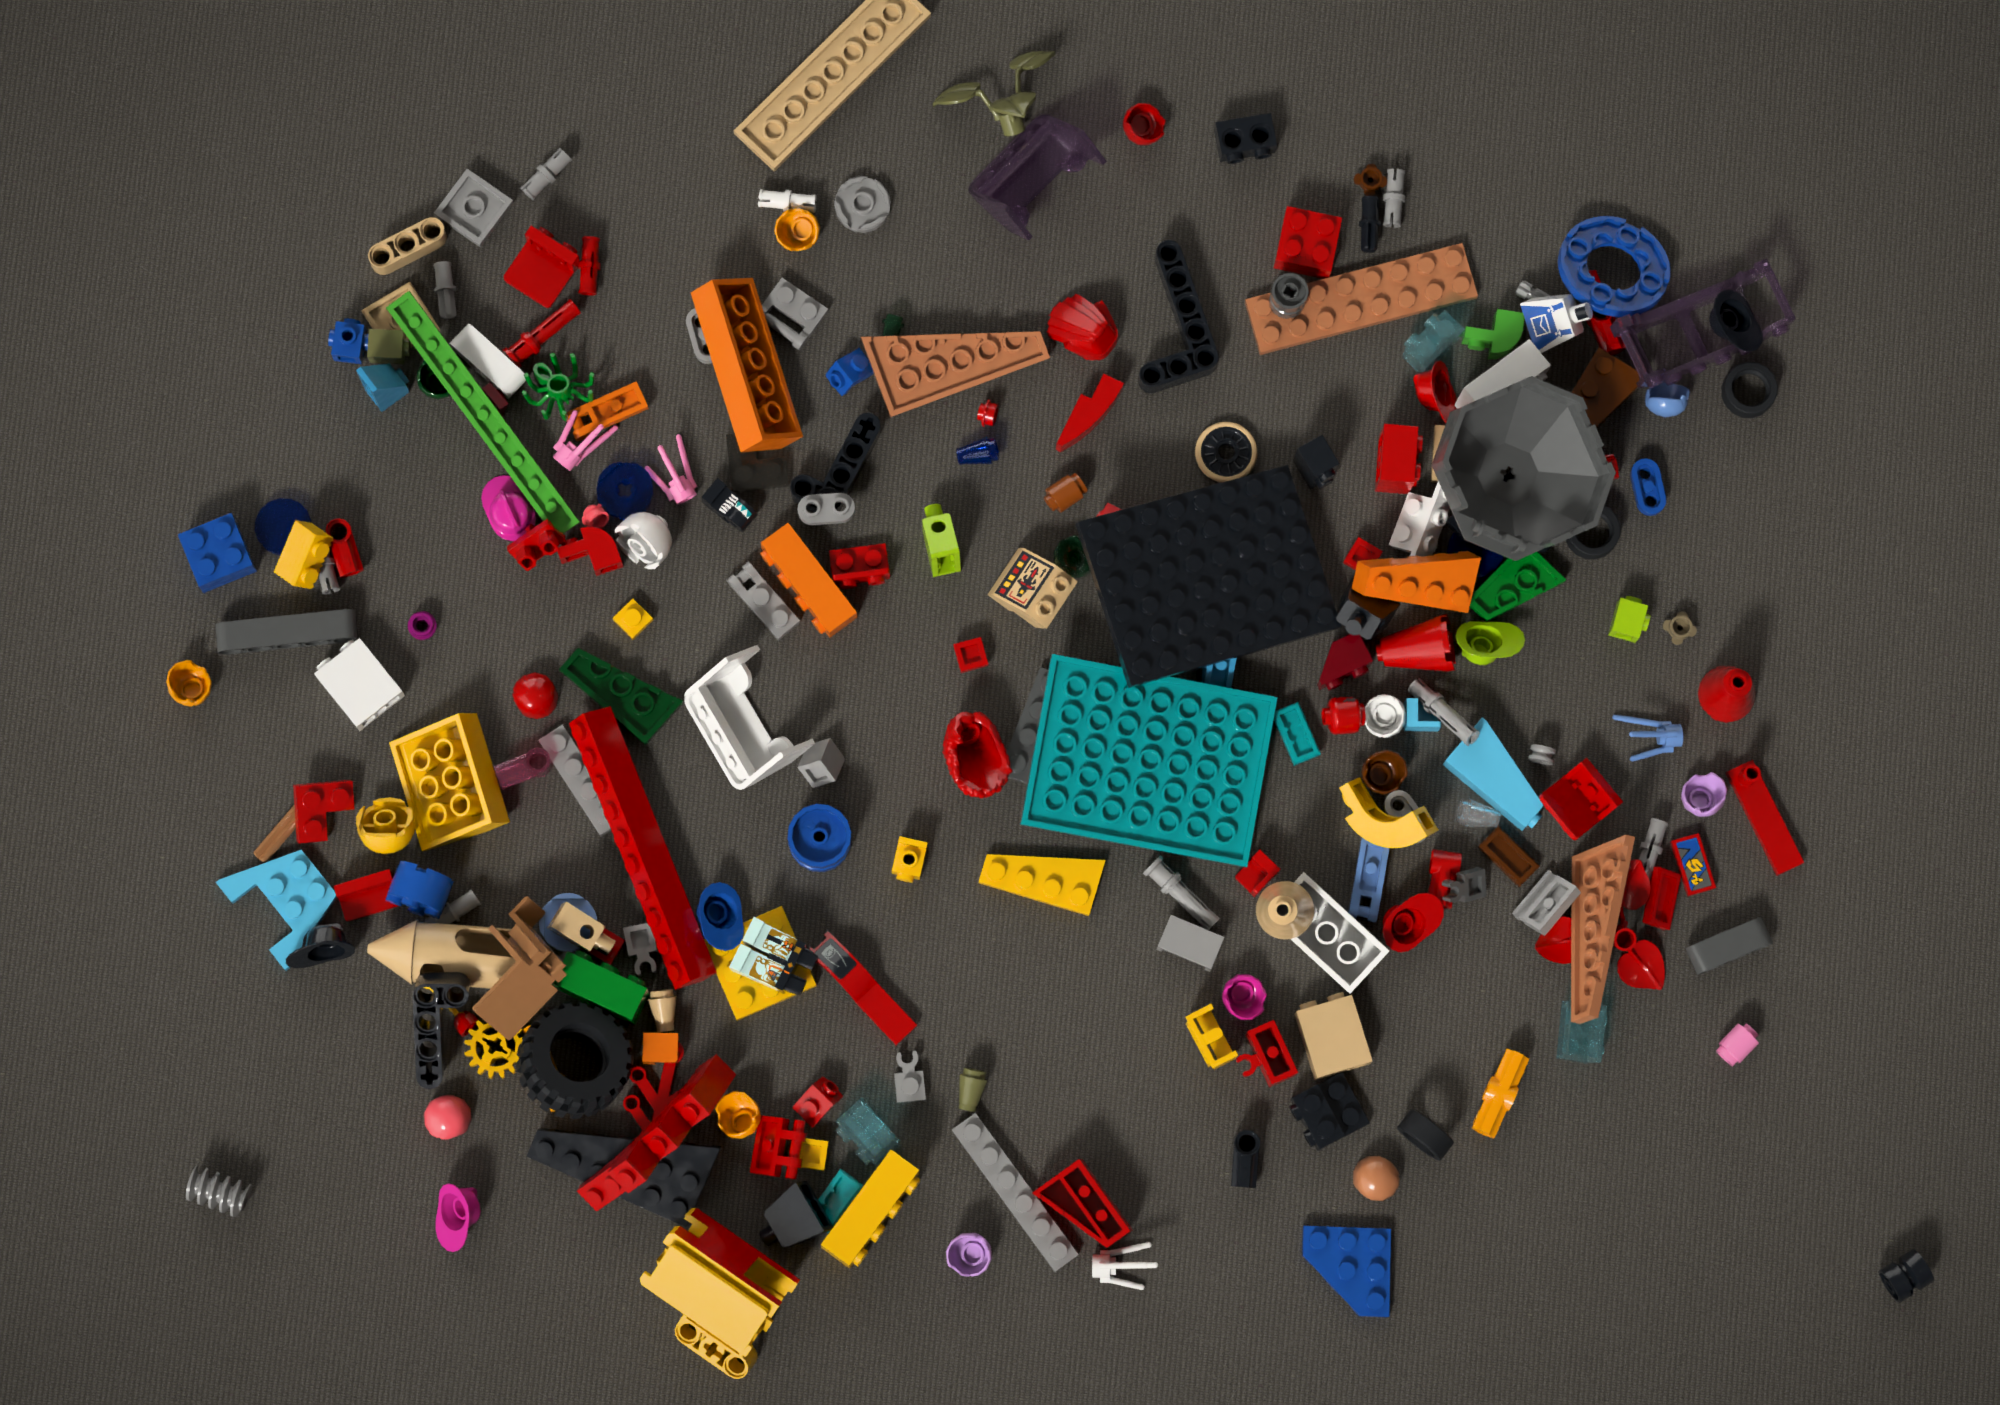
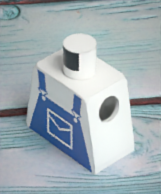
M1572 294L1536 297L1520 303L1531 341L1541 353L1583 333L1582 321L1592 319L1593 317L1590 304L1586 302L1576 305Z

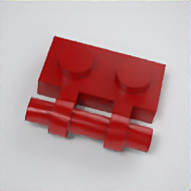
M761 1115V1121L756 1131L750 1173L780 1177L782 1166H787L785 1178L797 1179L798 1168H801L803 1160L800 1159L802 1143L806 1142L807 1133H804L806 1121L794 1120L793 1131L788 1130L789 1119ZM786 1140H791L789 1157L784 1156Z

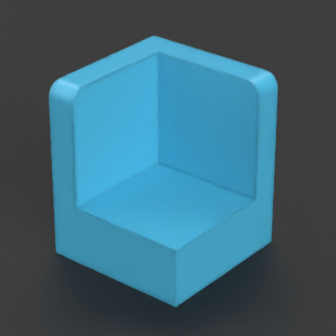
M1406 698L1404 702L1406 710L1404 731L1438 732L1441 728V721L1433 714L1427 713L1424 710V706L1418 702V698Z

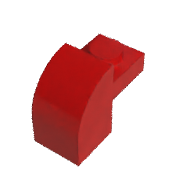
M596 527L580 528L583 539L579 541L577 538L568 539L561 544L557 551L562 564L589 555L596 576L623 567L613 538L604 530Z

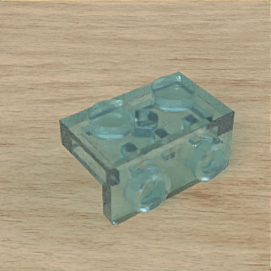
M1562 1001L1556 1059L1584 1064L1601 1063L1604 1053V1032L1607 1024L1606 1005H1601L1598 1018L1577 1024L1571 1022V1001Z

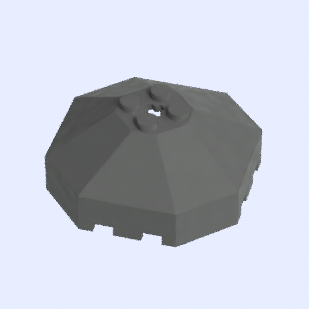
M1531 376L1450 412L1432 462V468L1464 540L1518 561L1598 525L1616 472L1612 462L1608 463L1601 448L1604 444L1595 424L1591 425L1585 411L1588 408L1583 397ZM1510 467L1514 479L1504 482V476L1500 472Z

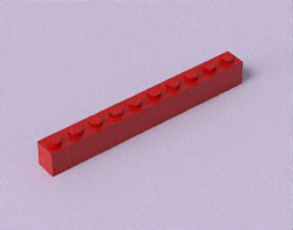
M609 706L583 713L569 723L572 736L576 740L582 755V761L588 770L594 791L598 795L604 816L608 820L614 835V841L623 858L625 869L629 873L636 896L645 913L647 924L651 928L657 943V949L661 953L667 968L668 977L672 981L675 990L702 982L716 974L717 971L612 708Z

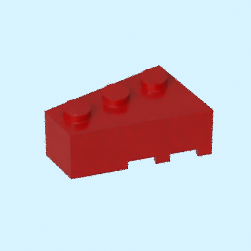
M1078 1159L1032 1192V1194L1043 1200L1106 1248L1112 1246L1133 1231L1083 1159Z

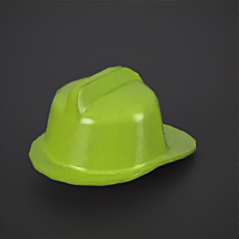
M1469 621L1462 624L1456 633L1457 644L1462 649V656L1477 665H1488L1494 662L1496 658L1511 657L1519 653L1525 643L1523 632L1517 626L1505 622Z

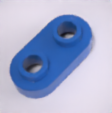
M1640 459L1633 465L1630 471L1636 505L1644 515L1654 516L1659 514L1666 504L1661 473L1658 465L1653 460ZM1643 470L1648 472L1649 478L1642 479L1639 472ZM1646 498H1652L1655 501V505L1648 506Z

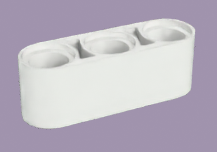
M469 323L449 343L451 348L487 382H491L496 389L502 391L507 399L526 381L525 373Z

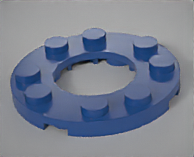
M1599 216L1580 222L1567 234L1558 254V269L1561 279L1575 299L1581 304L1588 302L1595 312L1612 317H1631L1645 313L1661 300L1669 283L1670 263L1667 254L1660 242L1645 228L1642 227L1640 230L1625 223L1627 219L1614 216ZM1613 246L1620 248L1630 254L1638 264L1639 280L1634 286L1626 290H1621L1620 288L1613 290L1607 284L1598 283L1595 281V277L1589 273L1587 266L1588 255L1599 247Z

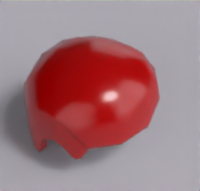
M1137 103L1126 111L1123 118V130L1130 141L1137 145L1147 146L1163 137L1166 120L1159 110L1151 104Z
M533 672L523 675L514 684L513 700L524 716L541 719L549 716L555 710L558 692L554 683L546 675Z

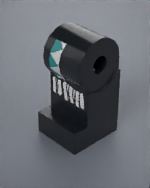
M719 478L714 481L701 497L702 503L741 532H744L758 515L749 504L732 492Z

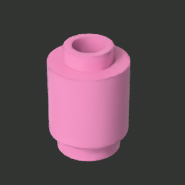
M1747 1023L1744 1026L1737 1024L1719 1042L1720 1046L1716 1052L1733 1067L1737 1062L1741 1063L1759 1044L1756 1040L1759 1035Z

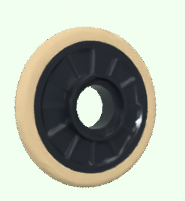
M1219 422L1209 426L1201 433L1196 443L1195 457L1199 468L1206 476L1223 483L1245 477L1252 471L1257 460V445L1251 433L1243 426L1233 422ZM1223 445H1229L1234 450V456L1228 460L1223 459L1219 456L1218 449Z

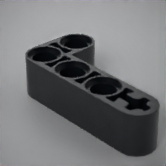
M872 413L859 415L823 483L805 474L794 477L790 485L791 497L794 502L799 504L800 500L805 497L798 495L795 491L797 486L801 484H806L811 488V492L807 495L850 494L881 433L880 420L876 415ZM870 423L873 425V431L868 430L864 442L861 439L863 426L867 427ZM857 447L862 450L863 454L861 457L853 459L847 455V451L850 448ZM839 472H845L850 478L846 483L840 484L834 480V476ZM837 503L835 509L841 511L844 503ZM813 504L808 505L806 508L814 513L817 511V507Z
M428 972L421 974L416 979L413 991L416 1079L423 1088L433 1089L442 1082L445 1068L443 1008H459L468 1001L471 982L463 973ZM429 987L434 992L426 994L421 991V988ZM459 987L463 992L457 994L452 992L450 988ZM430 1014L435 1019L428 1021L423 1019L422 1015ZM431 1041L436 1046L432 1048L426 1047L423 1042ZM428 1062H432V1073H429L427 1068Z

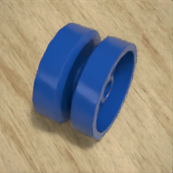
M824 804L807 806L794 815L789 825L788 845L792 857L800 866L814 872H826L835 869L845 861L851 848V830L848 820L839 810ZM817 833H822L825 839L817 842L814 838H816Z

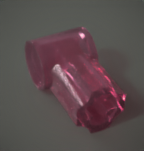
M533 748L526 754L493 767L501 788L504 790L535 777H544L550 772L552 762L546 750L543 748ZM535 756H542L546 759V765L541 769H534L530 765L531 760Z

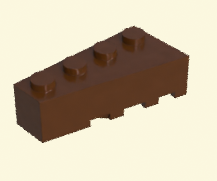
M1598 348L1571 393L1583 397L1588 408L1585 411L1591 425L1595 424L1596 428H1599L1613 412L1643 385L1647 376Z

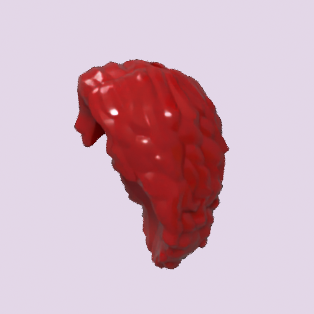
M960 712L947 725L943 741L944 758L946 759L950 775L965 795L979 797L980 799L987 798L994 793H999L1008 782L1009 774L1013 771L1010 758L1006 753L1007 750L1004 743H1002L1000 733L982 712Z

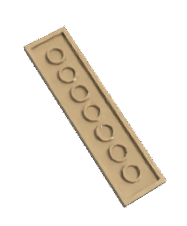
M865 0L734 130V134L775 172L931 17V12L918 0Z

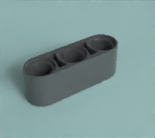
M1759 917L1685 949L1696 974L1700 975L1773 944V941L1762 917Z

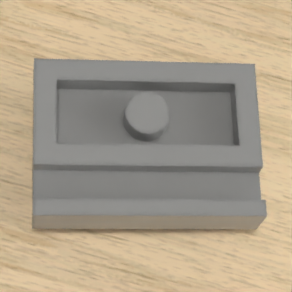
M1548 870L1512 914L1517 920H1521L1525 925L1545 936L1581 892L1577 886Z

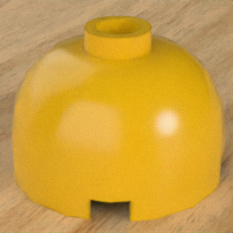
M391 797L376 799L373 801V806L368 807L366 810L365 806H363L356 816V826L361 841L368 849L375 853L388 854L402 850L409 844L415 833L413 810L411 807H407L405 801Z

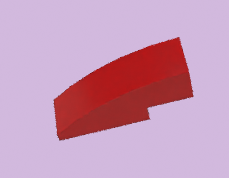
M1103 374L1092 398L1081 394L1056 444V450L1062 452L1088 435L1112 409L1123 391L1124 383Z

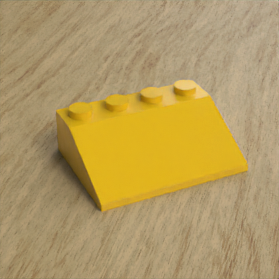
M458 713L389 742L408 807H411L413 810L415 830L422 851L485 833L510 822L477 713Z

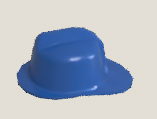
M721 882L710 884L700 896L696 911L697 919L701 925L703 935L710 945L723 951L732 950L741 943L744 934L740 897L736 890L728 884Z

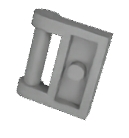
M784 278L780 279L762 304L768 326L793 342L792 346L799 351L829 312L828 308ZM771 309H776L804 328L802 332H796L769 313Z

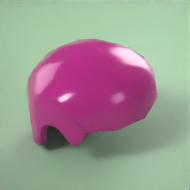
M1237 974L1225 984L1222 1001L1230 1014L1241 1020H1252L1264 1011L1263 1006L1267 994L1259 979L1250 974Z

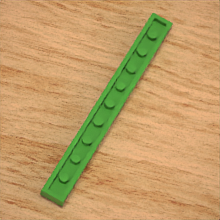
M410 291L406 292L387 306L386 309L543 521L546 519L550 520L553 526L563 534L580 523Z

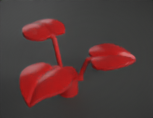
M1634 859L1630 860L1619 914L1621 923L1617 925L1613 946L1617 949L1627 951V953L1620 956L1617 962V972L1620 979L1631 987L1661 990L1665 979V968L1661 952L1655 944L1648 940L1642 939L1637 941L1634 931L1627 927L1628 921H1626L1623 913V906L1629 910H1636L1642 907L1650 896L1651 885L1642 861ZM1561 916L1545 936L1540 934L1535 943V949L1542 957L1556 963H1571L1570 917Z

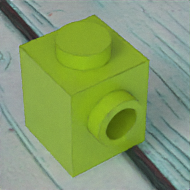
M1626 596L1625 599L1620 598L1615 607L1608 635L1636 643L1640 638L1641 631H1646L1649 625L1651 615L1646 614L1648 605L1642 604V600L1636 597Z

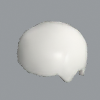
M1386 694L1377 695L1370 699L1365 706V725L1368 731L1375 736L1382 738L1391 737L1400 733L1406 724L1405 707L1394 696Z

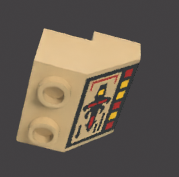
M1018 548L988 593V596L1007 610L1015 612L1035 628L1047 629L1078 581L1050 561L1025 548Z

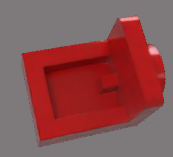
M821 1077L812 1084L792 1108L813 1128L843 1098V1095L839 1092L835 1083L827 1080L825 1077Z

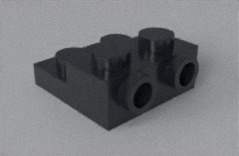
M1343 1072L1290 1099L1292 1105L1289 1108L1297 1122L1302 1121L1306 1128L1303 1135L1309 1146H1315L1317 1151L1370 1124Z

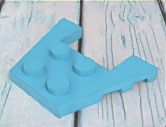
M302 849L216 881V884L233 904L255 886H258L291 927L292 932L269 949L285 971L290 969L286 964L288 955L302 948L304 936L308 931L320 924L337 898L333 888Z

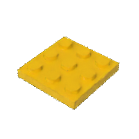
M782 906L756 917L765 924L796 939ZM752 919L743 922V938L749 928ZM704 939L716 968L717 977L737 1021L796 995L787 991L784 994L780 993L775 989L731 971L729 966L740 944L732 950L723 951L716 949ZM751 948L752 950H754V951H756V952H758V953H760V954H762V955H764V956H766V957L768 956V955H766V954H764V953H762V952H760V951H758V950H756V949ZM798 965L794 975L807 981L803 992L816 987L817 985L811 971Z

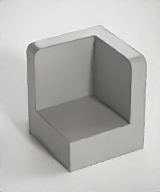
M828 738L815 742L812 747L804 752L798 769L811 787L815 788L836 781L845 758L832 739Z

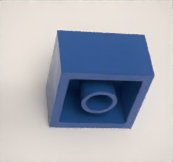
M232 513L178 534L197 584L203 593L257 572Z

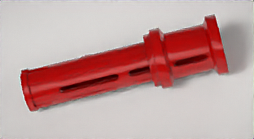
M569 299L530 333L526 331L520 334L521 338L509 348H503L502 353L516 366L521 368L522 362L533 353L537 355L540 352V346L560 331L577 315L581 314L579 308Z

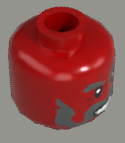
M1333 697L1328 701L1327 707L1322 708L1321 717L1323 725H1327L1331 733L1335 735L1354 734L1359 731L1360 726H1364L1366 714L1363 703H1359L1355 697Z

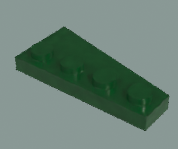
M579 648L559 668L563 675L602 708L611 706L616 720L645 745L648 744L684 703L683 700L675 696L673 697L661 689L649 685Z

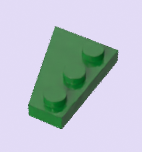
M1538 552L1518 561L1508 558L1473 593L1470 608L1485 622H1488L1566 582V579Z

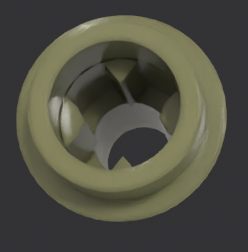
M964 1068L963 1074H959V1109L976 1112V1107L988 1081L985 1079L987 1072Z

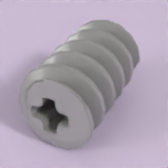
M196 1165L187 1183L186 1200L191 1202L197 1196V1204L202 1206L208 1200V1208L213 1210L219 1204V1212L225 1213L230 1208V1216L236 1217L244 1210L253 1185L249 1184L245 1190H242L241 1180H238L234 1186H231L230 1176H227L223 1182H220L219 1172H216L212 1178H209V1169L205 1168L201 1174H198V1165Z

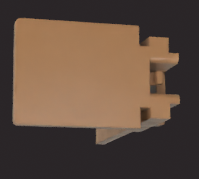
M528 896L524 897L509 913L510 917L516 922L515 926L508 932L511 936L509 939L493 925L488 928L516 960V963L472 1008L478 1016L507 1040H511L558 991L552 983L555 980L559 983L567 975L563 970L566 965L532 928L545 915V911Z

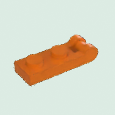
M636 381L592 402L579 406L567 412L569 419L572 412L577 410L578 414L572 426L574 429L572 434L576 441H581L587 438L600 424L605 429L648 410L649 407ZM589 414L592 422L584 426L581 418Z

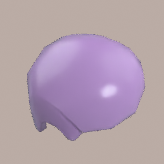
M1713 772L1707 775L1695 774L1683 785L1681 800L1685 809L1699 817L1712 816L1723 807L1727 795V787L1724 780Z
M962 1233L951 1240L946 1250L947 1264L961 1276H978L989 1267L992 1260L991 1246L984 1237L977 1233Z

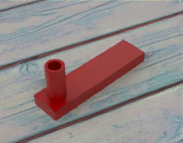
M1751 760L1727 771L1725 774L1776 876L1802 865L1804 861L1761 777L1760 768Z

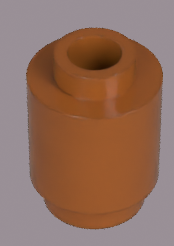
M1076 473L1071 476L1067 474L1045 489L1047 495L1044 497V500L1052 511L1057 509L1062 513L1083 499V494L1088 492V490Z

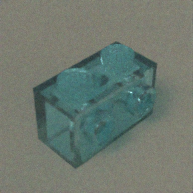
M1446 310L1439 316L1434 313L1424 323L1426 329L1420 335L1415 332L1404 343L1407 348L1402 357L1418 373L1428 371L1462 337L1465 328Z

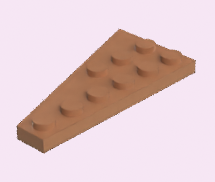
M1040 331L860 337L890 417L1050 358Z
M1630 835L1621 836L1572 856V884L1577 886L1581 892L1571 904V1022L1582 1024L1599 1017L1635 837Z

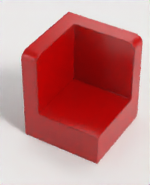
M1259 850L1248 862V866L1243 867L1235 876V879L1255 898L1281 869Z

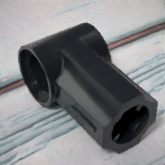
M1244 1130L1237 1133L1232 1142L1231 1186L1256 1188L1260 1139L1255 1132ZM1243 1135H1249L1254 1140V1147L1249 1152H1245L1239 1147L1238 1142Z

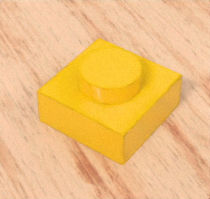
M634 599L628 602L612 618L632 640L653 621V618Z
M806 1138V1142L802 1143L800 1159L803 1160L801 1168L824 1171L829 1142Z

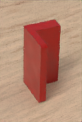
M390 869L334 886L336 896L340 901L344 918L347 922L399 907L385 900L393 880V873Z

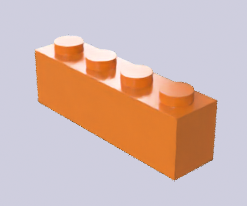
M789 523L761 542L763 550L760 553L761 557L769 567L774 564L780 572L777 575L778 579L786 589L791 587L797 594L794 598L796 603L804 612L806 610L810 611L814 617L811 622L820 634L826 632L830 638L857 618L856 610Z

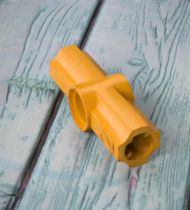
M1505 1050L1495 1075L1490 1078L1482 1096V1105L1477 1112L1471 1129L1484 1136L1495 1138L1506 1111L1510 1110L1519 1090L1517 1086L1525 1072L1529 1058L1517 1051Z

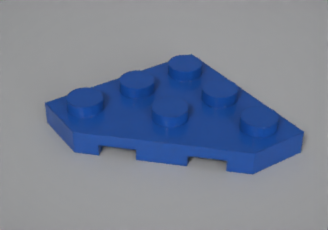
M1303 1226L1302 1256L1319 1272L1337 1294L1350 1305L1352 1310L1361 1317H1389L1391 1229Z

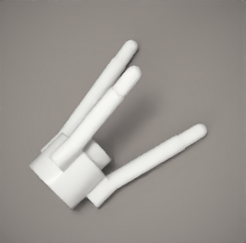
M1151 1242L1113 1250H1100V1254H1093L1092 1277L1100 1278V1283H1113L1144 1290L1145 1286L1143 1284L1110 1275H1116V1269L1157 1268L1158 1263L1116 1262V1257L1112 1256L1150 1248L1152 1246Z

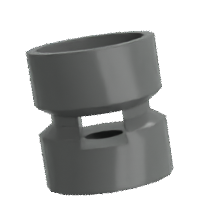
M1293 273L1283 274L1275 280L1269 297V305L1274 314L1278 317L1289 319L1298 316L1303 311L1309 293L1305 280Z

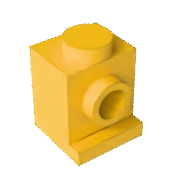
M899 836L892 867V874L897 875V880L913 883L914 879L920 880L928 847L927 842ZM912 855L915 861L913 864L908 865L904 863V857Z

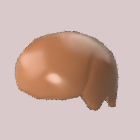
M1367 1156L1360 1160L1353 1170V1184L1355 1188L1370 1200L1384 1201L1393 1196L1399 1187V1172L1393 1163L1384 1157Z

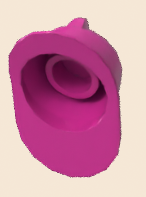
M498 476L486 484L482 492V504L489 522L498 536L504 540L515 541L526 533L525 528L528 525L532 524L535 526L536 516L534 508L510 476Z
M448 1183L443 1185L439 1191L435 1229L441 1246L447 1251L455 1252L460 1250L465 1244L468 1228L480 1218L481 1208L475 1188H458L456 1185Z

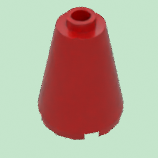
M1448 615L1437 616L1381 638V644L1376 645L1378 662L1383 661L1385 667L1447 672L1456 671L1454 666L1456 658L1453 635L1447 629V625H1450Z
M1719 666L1710 670L1703 677L1698 690L1699 703L1702 709L1712 719L1725 723L1738 721L1745 717L1752 709L1756 696L1755 687L1750 675L1746 671L1733 666Z

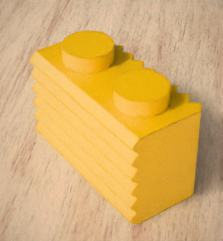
M295 520L274 573L281 576L292 586L312 589L314 587L313 584L318 579V573L323 566L322 563L325 561L324 558L329 553L333 537L313 523Z

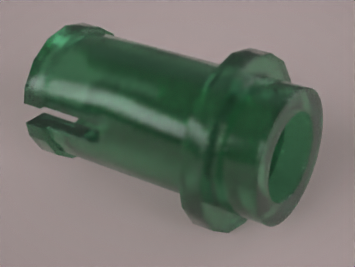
M887 314L886 319L882 321L884 323L882 336H899L901 328H904L905 325L902 323L903 318Z

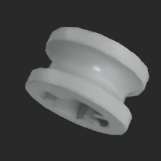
M1531 745L1530 749L1533 753L1528 756L1529 761L1542 765H1553L1552 755L1556 754L1555 749L1543 745Z

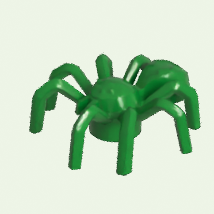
M551 353L550 358L556 372L555 375L544 363H536L533 366V373L537 382L544 387H537L532 382L529 374H524L530 388L537 393L546 391L547 393L539 401L532 400L525 390L522 391V394L527 402L534 406H541L550 397L547 410L541 411L545 420L550 418L556 400L561 418L566 422L568 415L563 403L565 402L569 405V400L574 401L572 394L584 402H592V390L588 391V397H586L576 389H573V387L587 388L592 386L595 374L591 372L589 381L586 383L570 382L578 377L575 354H570L573 373L567 377L562 374L555 353Z

